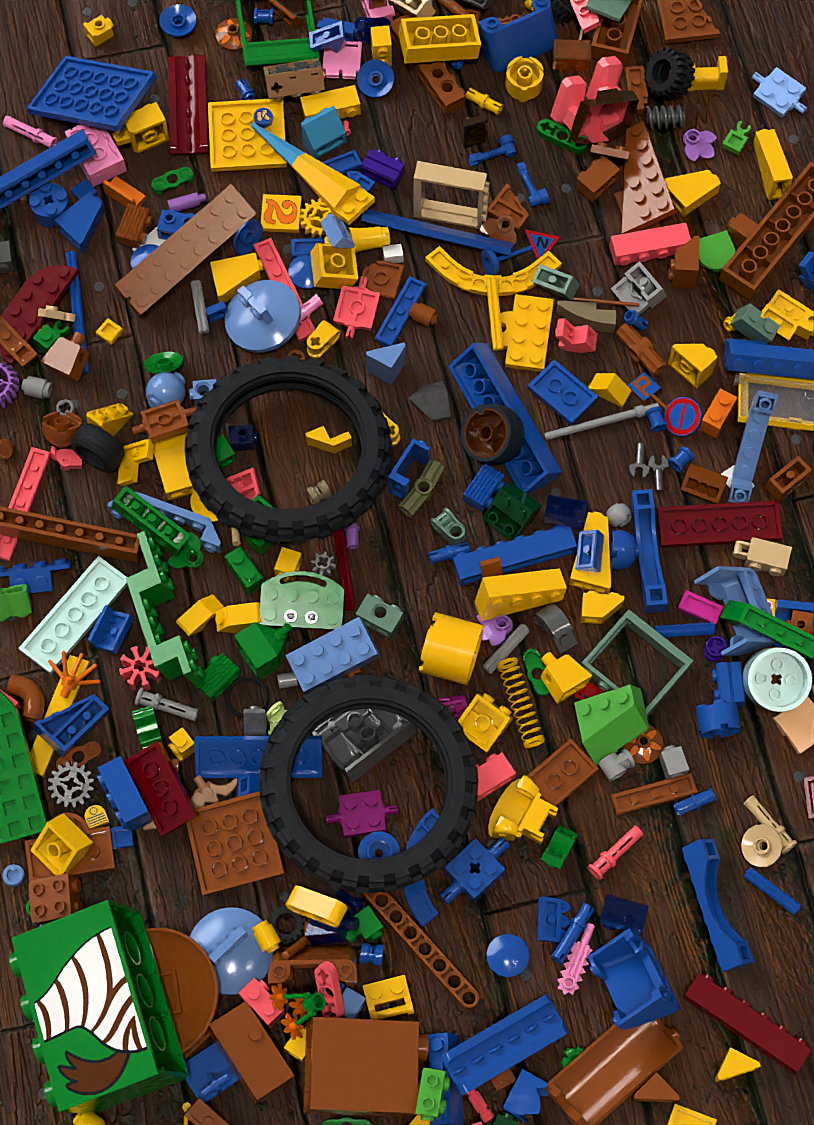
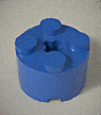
M47 182L32 191L29 198V204L36 222L46 228L56 226L55 219L70 208L66 191L55 183Z
M725 699L714 700L712 705L703 704L695 707L701 738L712 739L713 735H720L721 738L740 732L741 723L738 706L735 701L726 703Z

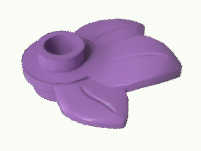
M696 129L688 130L683 136V142L686 145L685 155L693 162L698 157L704 159L713 158L715 152L711 143L717 139V136L706 130L702 132Z
M479 614L477 615L478 621L481 625H484L481 641L489 640L491 646L501 644L505 640L506 634L513 628L512 620L506 615H499L496 618L481 621Z

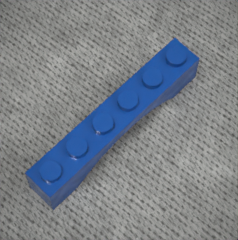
M652 489L634 490L630 496V506L636 545H640V555L637 559L645 613L665 612L668 601L658 554Z
M714 838L700 839L682 847L684 861L688 866L690 879L694 885L697 901L701 906L704 922L707 925L721 971H735L755 963L748 941L732 928L720 905L717 891V872L720 857Z

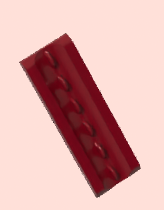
M205 55L168 56L170 155L208 153Z

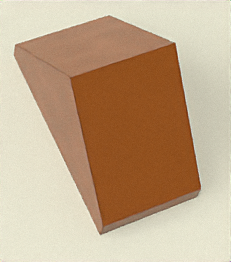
M656 1072L633 1095L632 1101L677 1103L679 1095Z

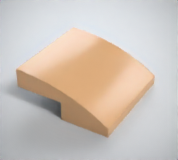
M808 696L798 707L780 712L773 717L782 735L787 736L796 753L801 754L814 744V703Z

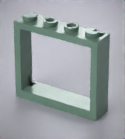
M628 609L584 659L581 666L592 675L590 680L596 681L602 691L608 692L618 689V686L596 670L592 664L619 633L628 626L680 668L646 707L645 711L648 718L691 668L693 660Z

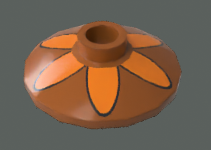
M237 18L224 20L218 25L215 37L222 48L227 50L241 49ZM244 21L247 43H249L252 39V30L250 25Z
M649 725V729L632 742L626 743L622 748H626L630 752L635 763L643 765L657 760L664 744L659 731ZM645 739L647 741V744L642 745L640 743V740Z

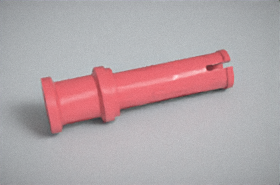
M634 825L607 852H601L600 857L593 864L587 866L589 872L596 879L601 880L605 872L616 866V860L643 836V832Z

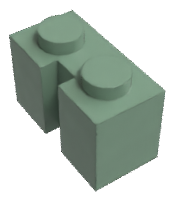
M751 303L739 308L730 323L731 326L750 340L765 341L766 344L772 342L780 327L779 324L769 317L763 319L761 317L762 312Z

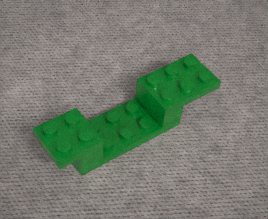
M145 531L137 534L148 569L126 578L154 667L169 681L184 675L197 688L205 686L203 680L205 673L203 668L198 665L199 655L196 649L191 648L190 643L187 640L184 641L179 635L167 641L163 638L165 631L162 624L158 622L157 617H159L156 606L176 598L173 591L176 587L173 580L168 576L170 570L166 561L162 559L164 552L161 545L156 544L153 536L149 537Z

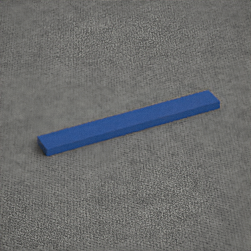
M367 209L362 214L361 220L364 222L479 249H491L496 253L510 255L514 249V243L370 209Z

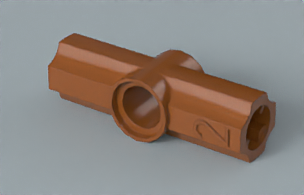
M627 323L620 326L615 335L628 348L632 359L636 362L640 361L652 376L660 374L667 364L654 351L650 340L646 337H641Z

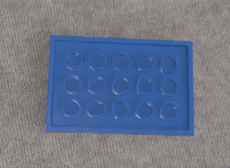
M64 56L31 101L27 110L29 114L119 132L157 76L153 71Z

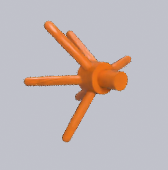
M62 651L63 673L51 659L48 660V663L62 679L61 685L63 688L60 696L68 698L70 691L74 690L76 686L99 684L101 682L100 680L80 681L94 670L97 664H93L76 678L75 674L84 656L83 653L79 654L71 675L68 674L65 651Z

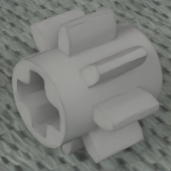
M326 552L321 555L316 553V560L311 561V566L314 567L312 572L331 577V569H336V565L333 564L334 556L329 558Z

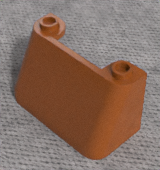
M281 946L273 951L268 970V984L271 992L272 985L277 987V984L282 983L283 988L287 981L293 980V969H316L323 961H329L336 967L339 980L344 982L348 988L358 990V955L352 946H304L288 960L282 958V953L290 946Z

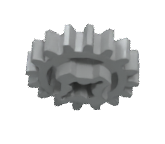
M66 762L65 768L58 765L59 771H52L55 777L48 779L50 783H53V786L48 787V790L54 791L51 797L52 799L58 797L56 802L58 805L63 801L66 808L69 806V803H72L73 807L76 808V802H80L83 805L84 797L91 798L88 791H94V788L89 786V784H92L94 779H88L91 772L85 773L84 765L78 768L77 762L73 766ZM70 771L69 775L65 778H59L63 773ZM78 773L84 777L85 783L79 782L77 779ZM71 780H74V783L78 786L72 787L69 790L68 786L64 783H70ZM57 786L64 789V797L59 794ZM78 791L83 792L77 798H73V794L77 793Z

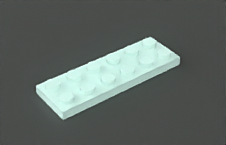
M98 556L18 649L48 673L52 674L55 670L48 663V660L51 659L57 667L62 663V651L66 652L67 657L97 622L104 606H110L127 587L126 578L128 577Z

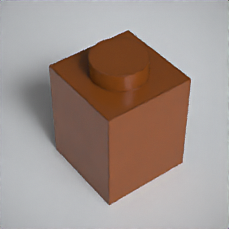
M740 212L736 218L732 217L728 222L727 232L730 238L742 245L758 224Z

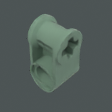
M445 507L441 514L429 520L432 527L451 546L465 542V527L448 508ZM455 532L461 534L459 537L452 536Z

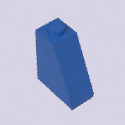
M90 192L55 219L57 229L82 254L86 251L104 215L102 200L98 196L94 197Z

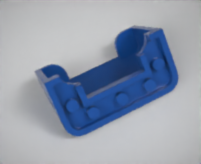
M532 0L534 12L505 25H502L495 17L479 21L480 52L493 71L499 73L506 71L508 64L516 57L535 58L556 47L557 33L550 0Z
M628 928L588 956L591 963L589 966L594 976H599L605 981L617 1010L614 1011L613 1021L619 1029L628 1030L671 1015L680 1009L676 996L653 949L646 940L632 929Z

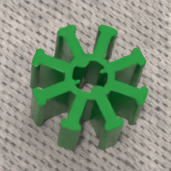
M152 705L132 711L142 749L156 741H161L163 744Z

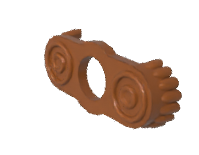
M91 741L81 747L73 748L63 758H58L56 761L57 772L59 771L58 765L65 768L66 762H69L70 766H73L75 763L73 755L78 751L83 752L85 755L84 760L78 763L79 768L83 765L85 766L88 761L94 758L100 759L103 754L101 744ZM69 771L63 773V775H69Z

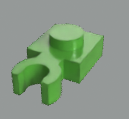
M742 121L737 123L736 131L730 130L722 144V148L738 156L748 140L746 136L751 130L750 125L747 129H742Z

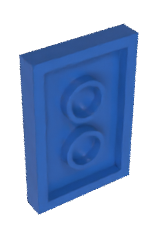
M553 360L527 387L529 391L571 426L598 400V395L556 360Z

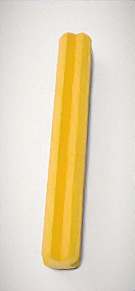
M488 277L486 285L493 350L501 351L504 345L497 278Z

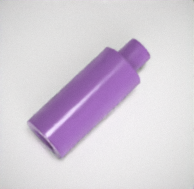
M196 192L167 200L169 209L180 212L201 206L200 202L206 201L205 194L198 195Z

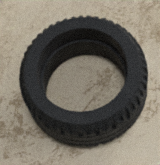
M88 423L80 426L71 439V447L74 452L89 465L103 472H113L125 456L121 443L110 433L93 424Z

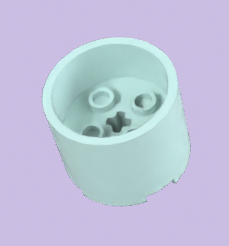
M762 649L753 654L743 668L742 675L745 694L755 705L767 710L777 712L792 710L804 702L811 690L812 674L809 665L801 655L790 649ZM771 675H779L777 678L778 684L771 683Z

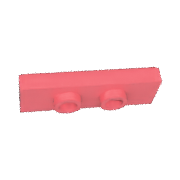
M570 0L584 34L601 25L597 14L585 8L589 0Z

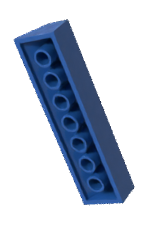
M472 343L448 367L472 409L482 404H499L513 410L522 420L525 433L523 445L519 453L512 460L503 464L515 485L526 494H529L552 482L562 471L488 343Z

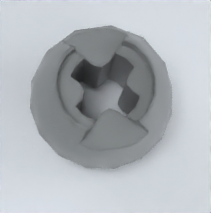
M616 503L607 510L606 517H608V523L613 527H622L631 520L632 513L626 504Z

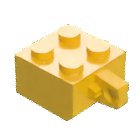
M157 102L147 104L143 108L133 111L120 131L112 133L117 146L130 143L133 151L137 153L170 140L166 119Z
M326 236L324 238L325 244L316 243L310 252L314 287L341 289L342 285L353 287L358 280L355 248H335Z

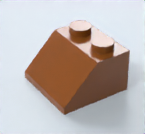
M694 236L675 252L674 259L670 260L668 280H671V288L694 289L699 272V236Z

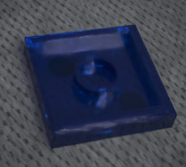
M549 495L544 522L584 530L588 502Z

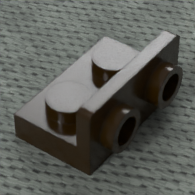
M480 106L476 107V117L462 120V145L464 148L485 143V135L488 134L486 126L488 118L486 113L482 112Z

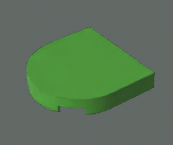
M727 230L699 239V264L703 268L713 270V272H721L725 264L735 254V247Z

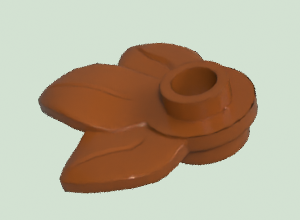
M502 215L498 219L490 218L480 227V232L488 234L490 238L512 242L514 245L517 241V235L514 231L515 221L509 215ZM504 221L509 222L508 228H503L502 223Z

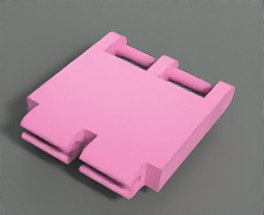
M345 39L337 53L331 46L324 48L322 69L326 73V78H339V74H343V79H356V75H358L361 67L362 40L350 42ZM346 45H354V46H358V47H349V46H346Z

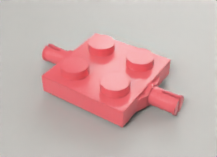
M364 276L360 277L358 287L342 285L333 323L348 327L346 339H349L350 336V340H353L355 329L372 331L380 293L366 288L368 278H364Z

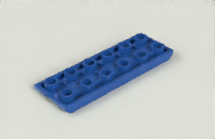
M547 993L439 1057L460 1096H463L568 1034L569 1031Z

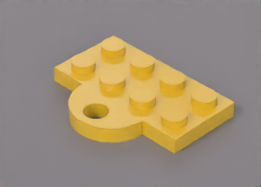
M515 294L513 311L500 313L501 326L506 329L502 332L503 349H507L505 367L538 372L544 370L554 299Z

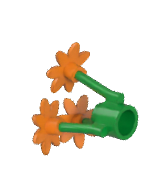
M282 983L277 984V987L272 985L273 994L269 996V999L274 1000L272 1004L273 1009L278 1007L280 1011H283V1003H288V999L295 1000V1002L288 1004L290 1007L295 1008L292 1013L293 1019L289 1013H286V1019L281 1020V1023L286 1026L284 1033L290 1032L292 1040H295L296 1036L303 1038L302 1033L299 1031L304 1028L301 1024L309 1018L316 1016V1012L325 1008L324 996L320 993L310 994L309 992L287 994V988L282 989Z

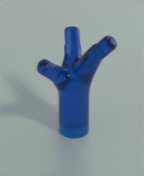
M338 890L336 896L349 905L353 916L357 914L356 907L364 908V905L359 903L364 902V898H356L344 890Z

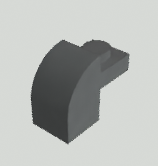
M551 603L535 613L542 630L550 635L558 653L561 654L578 644L571 630L573 628L569 620L556 605Z

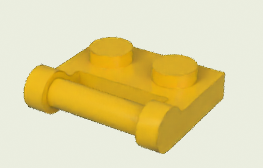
M405 975L363 985L371 1020H382L408 1013V1015L414 1014ZM401 999L405 1001L404 1005L377 1012L374 1007Z

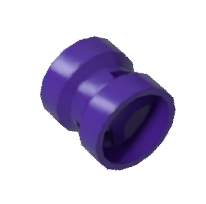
M714 636L707 641L704 648V656L708 661L718 662L723 658L721 651L727 649L725 640Z

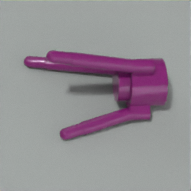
M464 695L437 698L440 702H443L442 704L449 707L451 713H455L452 716L460 718L468 707Z

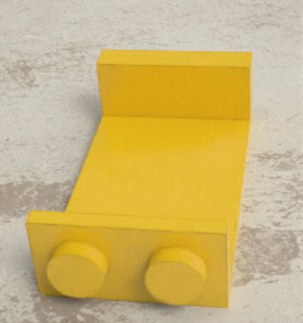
M187 432L154 442V455L168 500L192 494L194 491L189 479L185 459V436Z

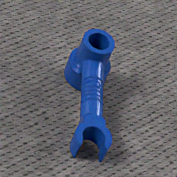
M508 134L499 138V148L469 155L470 159L468 161L470 165H478L484 160L505 154L507 158L515 156L517 151L512 135Z
M525 163L516 164L518 173L529 191L530 196L527 199L531 208L539 204L549 203L550 199L546 189L536 190Z

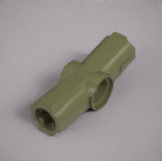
M429 460L422 475L415 482L414 488L398 505L403 514L412 518L421 506L431 499L433 490L445 470V467L440 462ZM421 487H426L429 490L426 492H421L419 489Z

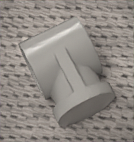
M626 748L622 749L620 754L612 753L598 763L610 782L625 774L627 768L635 767L634 759Z

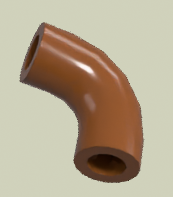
M12 674L8 681L7 693L23 699L24 708L21 718L31 723L42 720L45 708L42 689L35 681L21 675Z

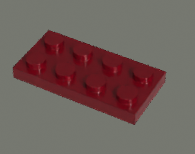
M161 741L154 742L124 761L161 837L168 835L198 816Z

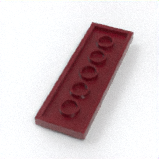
M778 500L657 508L661 548L735 544L736 541L750 543L752 537L766 541H782L783 539Z

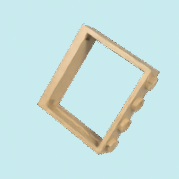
M417 161L414 174V217L480 229L482 222L487 220L490 182H487V173ZM425 182L478 191V209L425 199Z

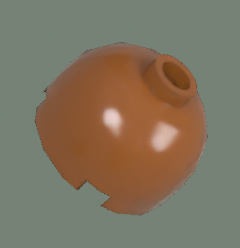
M60 412L49 413L43 417V435L52 445L58 448H66L71 445L72 437L82 426V419L70 412H66V415H60Z

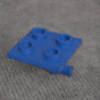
M215 1043L186 1062L190 1078L185 1080L197 1098L200 1097L204 1102H208L238 1081V1078Z

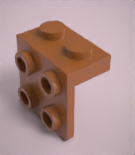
M67 873L30 881L31 921L33 923H42L57 920L83 910V904L80 901L82 886L79 878Z

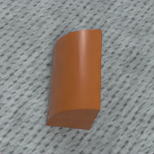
M691 463L680 490L718 504L728 477Z

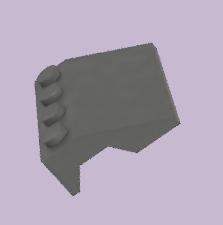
M357 709L328 719L318 726L311 735L322 736V749L352 784L417 732L412 722L397 714L378 709Z

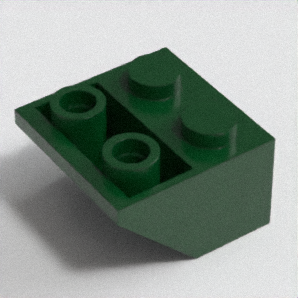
M510 482L500 488L482 519L512 541L520 536L533 522L542 505Z

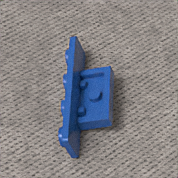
M66 558L55 559L54 563L47 564L45 561H37L31 566H25V563L15 564L13 568L5 569V566H0V577L9 576L10 587L27 584L29 594L53 591L51 570L67 569L71 567L72 563L71 561H66Z

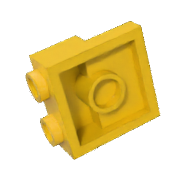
M487 693L483 695L476 694L458 720L466 737L485 752H489L496 740L513 720V717L510 716L511 711L503 705L499 708L493 703L495 699Z

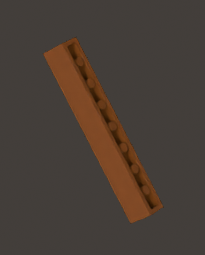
M0 506V535L135 563L139 562L142 549L137 534Z

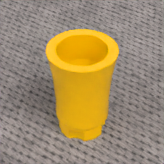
M388 227L348 228V232L355 245V253L390 245Z

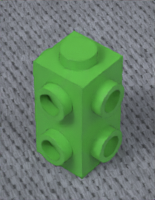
M423 1067L415 1112L421 1116L420 1120L434 1122V1118L441 1119V1114H445L447 1100H444L445 1091H449L451 1078L448 1077L446 1071Z

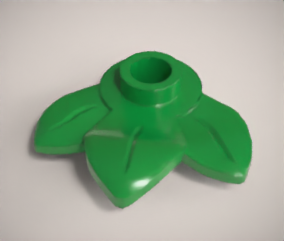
M189 532L191 536L187 544L176 557L173 555L168 559L167 563L171 567L176 569L184 567L197 568L203 563L204 557L200 551L201 541L194 533ZM197 557V560L192 562L190 558Z

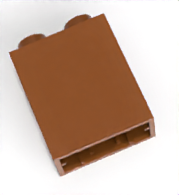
M312 1017L306 1023L303 1114L409 1118L415 1115L421 1079H418V1061H426L429 1050L428 1035L419 1034V1022Z

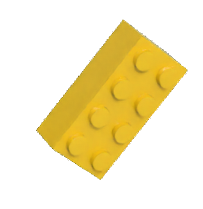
M474 14L405 18L400 21L398 34L405 63L478 59L481 41Z

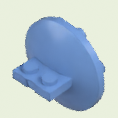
M261 280L245 287L242 286L237 290L238 292L231 299L225 313V328L231 340L238 347L254 353L267 352L278 349L294 335L300 322L301 307L297 296L291 288L278 281Z
M222 908L209 913L197 923L190 935L191 938L205 949L209 959L213 962L219 981V994L237 995L253 978L258 982L263 980L269 970L272 953L268 954L267 951H261L252 930L254 926L263 921L252 912L241 908Z

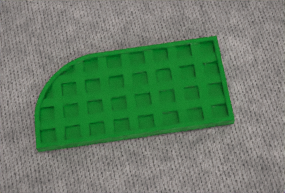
M0 691V844L41 833L48 819L20 714L11 700Z

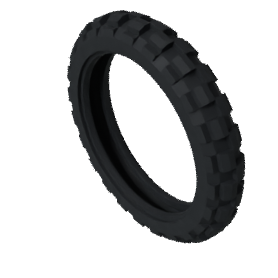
M284 356V359H273V357L259 359L258 363L252 365L246 363L234 369V372L229 376L224 375L213 384V388L209 392H205L197 403V408L191 415L187 435L185 436V459L189 479L193 489L197 492L200 501L207 510L212 511L217 519L227 527L237 529L242 535L252 539L254 537L264 539V542L280 544V541L298 544L307 543V540L315 538L320 540L332 536L333 532L339 529L344 530L355 523L356 519L361 514H365L374 504L376 497L380 495L390 470L392 441L387 418L384 417L382 407L377 399L368 392V388L358 379L351 378L347 371L335 365L331 367L326 365L325 361L314 358L304 360L299 359V356ZM282 390L304 391L327 399L338 406L349 417L358 432L362 452L354 475L341 490L330 498L311 506L281 509L254 502L240 494L229 484L217 463L215 455L217 438L229 416L241 405L257 396Z
M354 675V677L339 678L327 682L317 689L314 688L302 696L298 702L284 713L276 727H274L267 741L260 766L259 793L262 812L267 827L281 851L301 871L327 886L354 893L370 894L399 890L425 879L428 875L439 869L463 841L471 825L478 798L479 782L474 752L456 717L452 716L446 709V706L437 698L424 692V689L387 676ZM357 709L388 711L415 724L435 746L445 774L444 804L433 828L421 841L410 849L381 859L349 857L322 844L302 822L296 810L291 791L293 764L307 737L328 719Z

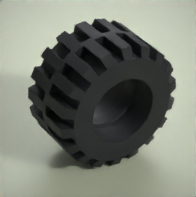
M661 48L660 51H655L654 56H650L649 63H646L647 69L644 70V75H646L644 80L645 83H648L646 87L650 89L651 93L671 99L682 97V94H686L688 92L687 89L692 87L691 82L695 79V76H693V73H695V68H693L694 62L691 61V57L686 55L687 53L670 48Z

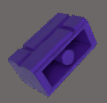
M370 149L361 164V174L395 190L405 174V164L399 158L388 157L381 150L375 151Z

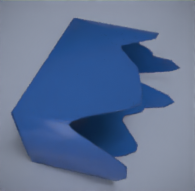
M522 1069L503 1105V1110L526 1125H530L527 1123L524 1114H538L540 1112L539 1096L549 1095L544 1089L548 1086L547 1082Z

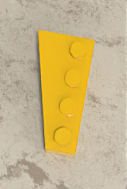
M560 568L483 577L475 599V605L481 621L496 618L499 615H508L561 601L567 587Z

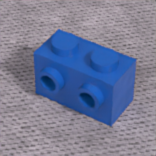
M162 209L157 226L158 238L167 240L195 214H184L172 209Z

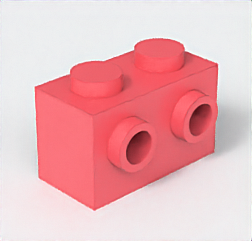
M253 978L238 994L244 1002L247 1001L253 1012L270 1029L286 1013L284 1009L280 1011L278 1007L276 1009L272 1008L274 1000L269 999L270 994L268 991L270 988L263 980L258 982Z

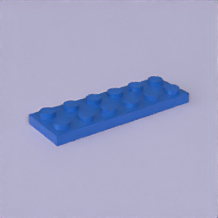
M195 736L196 776L200 774L202 778H238L247 773L260 774L262 756L270 736ZM322 736L307 737L294 761L291 778H322Z

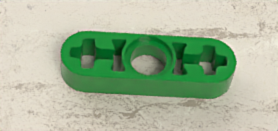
M548 119L538 122L537 134L539 137L575 154H583L587 150L588 144H582L578 147L576 146L578 143L572 140L570 143L569 136L571 131L568 128ZM564 133L567 135V139L560 140L557 135Z

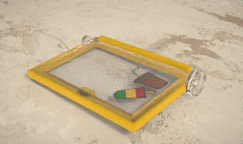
M748 372L747 374L735 373L734 385L738 386V422L746 423L752 400L758 390L778 394L773 415L770 414L769 426L814 431V379Z

